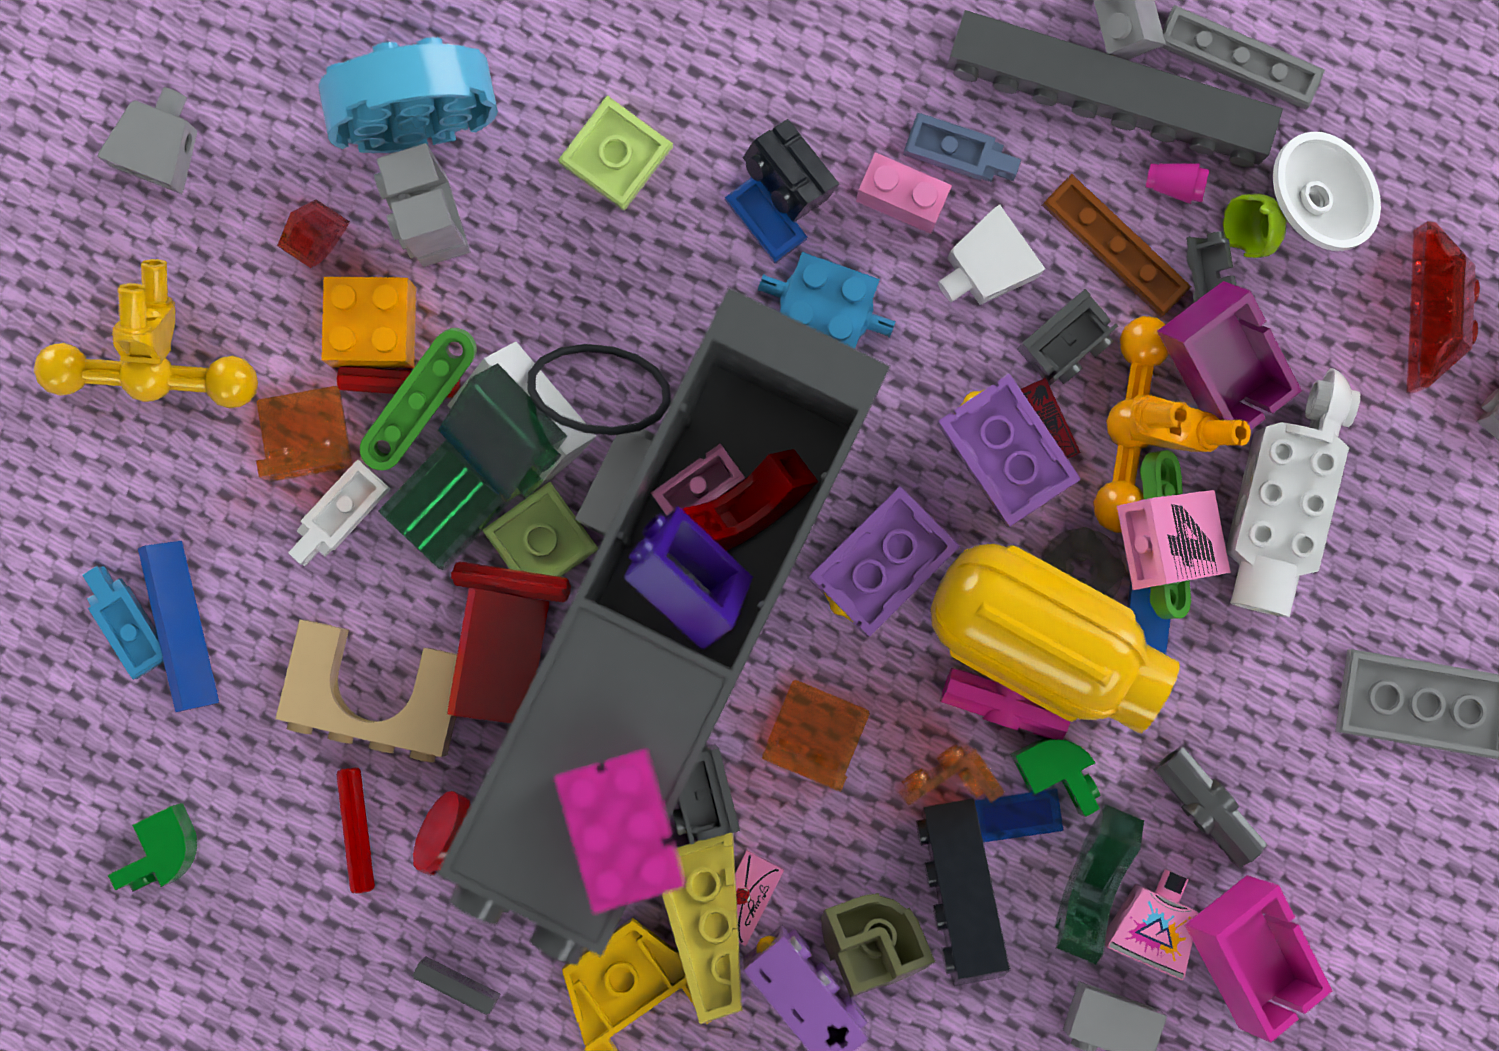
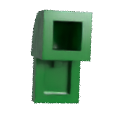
M1046 738L1037 740L1010 754L1029 792L1037 794L1062 781L1078 814L1087 817L1100 810L1095 799L1101 795L1090 774L1083 776L1081 770L1095 764V761L1079 745L1065 740Z
M183 803L172 805L133 824L132 826L146 856L109 874L108 877L114 890L130 886L132 892L157 881L156 877L161 887L181 878L191 867L197 851L196 831Z

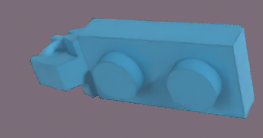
M96 566L84 573L82 576L94 593V595L87 598L91 606L88 610L133 680L138 679L164 663L156 628L131 588L125 584L122 578L113 581L104 566Z

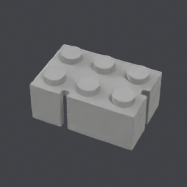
M427 143L377 158L381 173L374 174L375 182L381 198L386 199L390 210L393 211L392 214L387 215V221L394 239L399 240L402 249L407 250L409 257H416L421 265L426 267L471 253L447 175Z

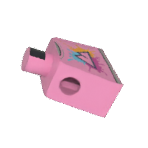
M1164 869L1155 892L1135 884L1103 934L1100 942L1109 949L1183 981L1193 943L1185 924L1198 914V911L1179 903L1189 879Z

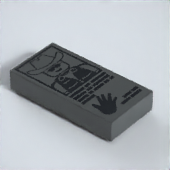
M427 956L418 963L412 975L413 979L485 1015L491 1013L501 995Z

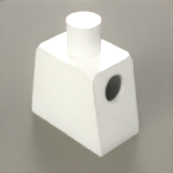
M999 204L950 251L947 259L955 270L938 281V286L950 302L955 301L970 291L981 305L1040 277L1045 268Z

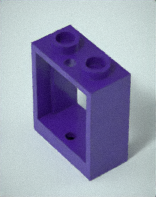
M677 506L665 517L657 514L644 527L642 534L645 538L634 548L629 556L633 562L625 579L703 650L733 627L753 576ZM667 552L710 591L708 595L665 556Z

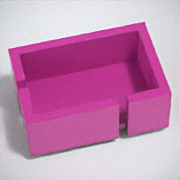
M648 748L606 760L604 762L605 772H601L600 762L560 773L554 777L593 914L683 888L686 883L675 841L668 842L663 847L661 840L670 837L672 830Z
M1246 875L1187 922L1185 927L1238 1028L1271 1043L1298 1021L1299 1018L1295 1012L1269 1002L1270 999L1306 1014L1333 990L1300 925L1291 922L1295 916L1280 886Z

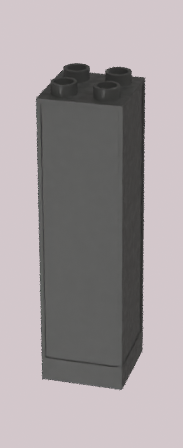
M728 288L437 875L457 884L449 899V902L454 907L469 916L490 924H498L502 913L511 911L537 924L529 940L533 946L569 964L577 965L586 949L602 956L627 904L593 914L554 777L560 773L600 762L601 772H605L604 762L606 760L648 748L668 819L670 818L871 408L890 365ZM719 444L726 450L745 479L769 454L794 449L818 482L795 506L778 520L752 538L726 551L753 576V579L733 627L702 650L625 579L633 562L629 556L634 548L645 538L642 530L657 514H661L663 517L666 516L651 492L699 458L706 459V453Z

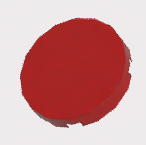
M455 791L446 792L437 799L429 810L420 827L413 851V866L417 871L429 876H435L436 871H439L471 807L470 800L466 796Z

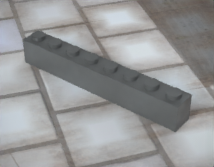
M964 10L946 67L953 70V74L959 79L975 82L979 78L992 82L993 87L1003 93L1015 94L1018 90L1033 95L1032 99L1042 105L1055 106L1056 103L1072 107L1071 111L1074 114L1084 118H1094L1098 115L1111 119V124L1119 129L1134 130L1137 127L1150 131V136L1161 142L1172 143L1174 140H1179L1190 144V149L1200 154L1212 155L1214 152L1230 156V162L1242 167H1252L1254 164L1260 165L1269 156L1283 111L1281 107Z

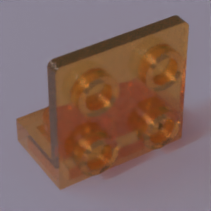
M337 386L263 398L257 401L266 458L256 460L259 478L275 482L348 469L353 465L341 390Z
M793 680L763 750L761 759L841 792L847 779L845 773L870 712L865 708L803 682Z
M957 744L939 754L936 759L940 764L927 772L923 768H919L904 778L901 782L905 788L898 792L904 802L910 805L963 769L957 775L968 792L974 795L976 799L982 796L989 802H993L1005 793L977 750L968 745L962 748V746Z

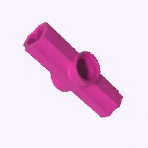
M950 669L942 690L940 700L942 703L982 715L984 720L1017 731L1021 728L1048 739L1063 740L1071 722L996 681L993 682L960 669Z

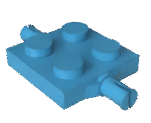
M804 252L801 253L795 272L786 283L763 274L758 287L759 292L781 298L780 313L853 348H856L858 340L866 332V329L890 338L896 322L895 320L892 321L873 314V298L880 279Z

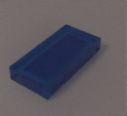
M1057 788L1045 789L1037 794L1023 792L974 799L983 843L1064 831Z

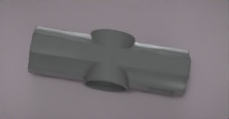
M1180 746L1171 752L1153 769L1182 802L1181 808L1188 817L1192 815L1196 819L1193 823L1205 835L1209 834L1237 867L1242 868L1244 865L1251 863L1268 845L1237 810L1239 805L1232 795L1217 780H1211L1184 747Z

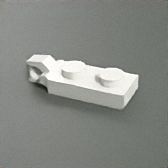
M355 461L300 521L302 525L298 528L297 532L303 537L288 554L304 566L318 552L326 557L343 542L391 488L361 461Z

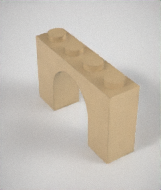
M299 620L275 718L276 720L288 722L287 730L312 734L313 728L329 731L327 739L348 744L353 743L354 737L370 741L368 748L386 753H394L395 747L411 750L410 758L431 763L435 762L436 756L443 757L448 755L457 717L447 714L457 654L432 648H423L414 689L407 705L390 719L371 721L351 711L345 704L339 691L338 675L349 629L310 620Z

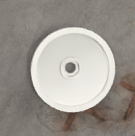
M1323 132L1300 134L1283 146L1275 160L1273 185L1279 208L1292 228L1314 245L1332 251L1350 250L1370 238L1379 222L1381 200L1372 171L1360 154L1340 138Z

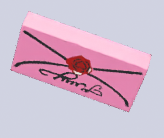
M746 850L735 871L739 943L745 947L784 872L783 868Z

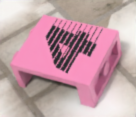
M1215 490L1149 498L1117 506L1133 590L1231 573Z

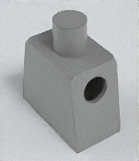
M163 87L155 108L139 101H132L105 141L97 157L110 167L182 194L197 135V130L188 121L180 118L187 97L175 90Z

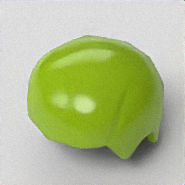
M1264 194L1241 195L1231 199L1224 211L1225 238L1229 239L1230 247L1245 251L1244 257H1267L1275 253L1283 242L1286 234V219L1274 198Z

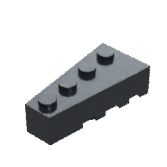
M974 798L923 807V819L916 820V827L920 845H928L930 861L924 862L929 888H936L938 904L933 905V912L937 930H943L946 947L941 948L946 974L952 975L953 986L1002 978L1010 971Z

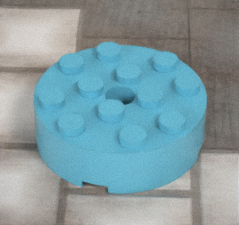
M438 37L419 40L416 45L400 47L395 42L377 44L372 48V53L356 57L344 63L328 66L326 68L327 73L322 77L318 85L330 143L341 149L349 147L348 143L358 144V149L361 153L399 152L425 143L428 145L427 138L432 137L433 145L455 141V132L468 130V127L470 132H477L489 125L498 113L486 56L476 48L443 44L442 39Z

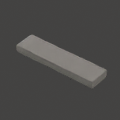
M1176 5L1172 7L1162 30L1166 45L1161 46V48L1305 110L1310 107L1325 72V69Z

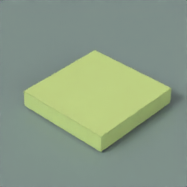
M606 96L558 159V162L625 211L673 148V143L612 98Z
M548 482L482 530L509 569L562 577L599 549L584 527L575 520L576 516L551 482Z

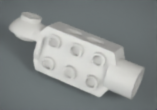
M1330 368L1323 380H1316L1311 388L1305 411L1306 418L1311 419L1309 428L1280 422L1254 432L1226 545L1227 554L1240 565L1230 602L1235 606L1289 618L1299 577L1319 571L1349 447L1338 436L1341 426L1350 427L1352 425L1360 403V392L1352 390L1347 379L1336 369Z

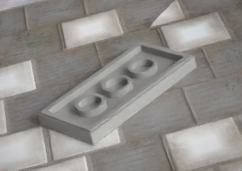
M1347 649L1335 732L1499 760V674Z

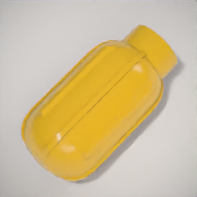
M998 544L976 545L960 553L944 574L930 608L932 627L939 641L950 649V655L954 659L1067 721H1075L1077 719L1097 720L1110 717L1141 734L1151 725L1163 708L1179 673L1180 662L1146 644L1144 631L1135 620L1133 610L1014 545L1008 547Z

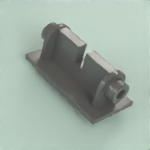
M1223 231L1207 234V239L1197 237L1186 238L1188 246L1186 260L1189 269L1192 271L1195 289L1193 294L1194 303L1222 281L1236 285L1235 276L1220 277V271L1233 268L1230 242L1228 238H1224Z

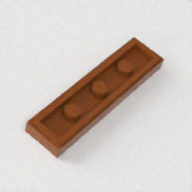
M1073 174L1042 204L1055 219L1160 318L1192 287Z

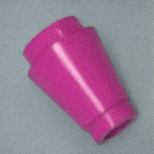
M1151 163L1145 188L1153 189L1188 204H1191L1192 201L1202 202L1210 169L1200 168V163Z

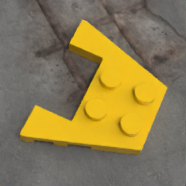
M631 918L614 930L602 956L587 949L583 952L577 965L567 963L562 968L576 1021L579 1024L584 1041L585 1051H619L610 1038L679 989H683L694 1005L679 952L634 918Z

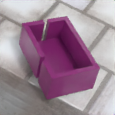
M1222 281L1157 330L1199 410L1212 413L1219 420L1246 421L1252 430L1266 418L1263 412L1241 403V400L1244 399L1246 402L1273 414L1301 393L1302 390L1271 329L1263 326L1267 321L1252 292Z

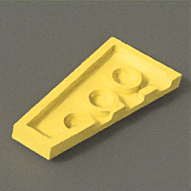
M733 833L678 847V854L686 878L685 886L662 893L700 1024L743 1011Z

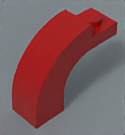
M794 449L769 454L744 481L724 495L706 503L681 509L716 543L727 551L752 538L778 520L795 506L817 484L818 480Z

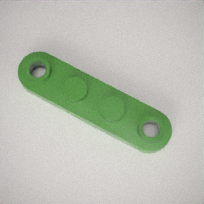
M450 328L436 337L365 434L360 443V455L369 467L375 470H388L401 460L474 361L477 346L474 338L467 331L460 328ZM450 342H458L462 346V355L455 356L450 352ZM379 440L389 443L391 448L389 453H382L378 449L377 443Z
M1170 450L1148 453L1144 457L1140 468L1144 500L1183 494L1181 467L1176 455ZM1190 580L1150 587V604L1160 618L1179 619L1187 615L1191 606Z

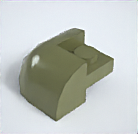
M880 893L863 895L823 911L821 927L825 947L830 961H836L850 998L878 987H886L901 981L935 963L919 921L910 908L906 909L894 899L880 896Z

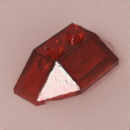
M1427 221L1414 229L1407 393H1416L1431 386L1472 349V345L1476 342L1478 336V323L1476 320H1473L1474 303L1477 302L1480 293L1479 280L1475 279L1476 266L1436 222Z

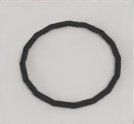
M581 344L560 347L540 357L528 372L527 392L537 409L556 423L583 433L614 436L638 432L661 420L671 404L670 385L660 370L641 356L613 346ZM583 352L611 354L635 362L650 372L662 388V403L653 415L638 423L615 427L587 425L563 417L544 404L536 391V375L545 364L563 355Z

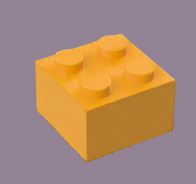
M324 277L321 360L332 368H339L341 366L414 368L416 286L409 278Z

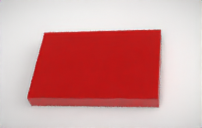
M469 588L447 710L448 715L504 723L513 722L538 672L550 601Z

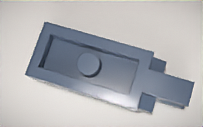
M917 113L903 153L905 156L980 181L983 179L992 182L994 175L1014 181L1021 164V159L1002 153L1004 145L995 142L996 138L922 113Z

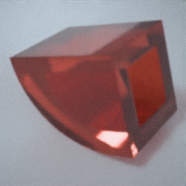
M315 199L290 213L277 246L309 268H313L330 254L347 229L350 221Z

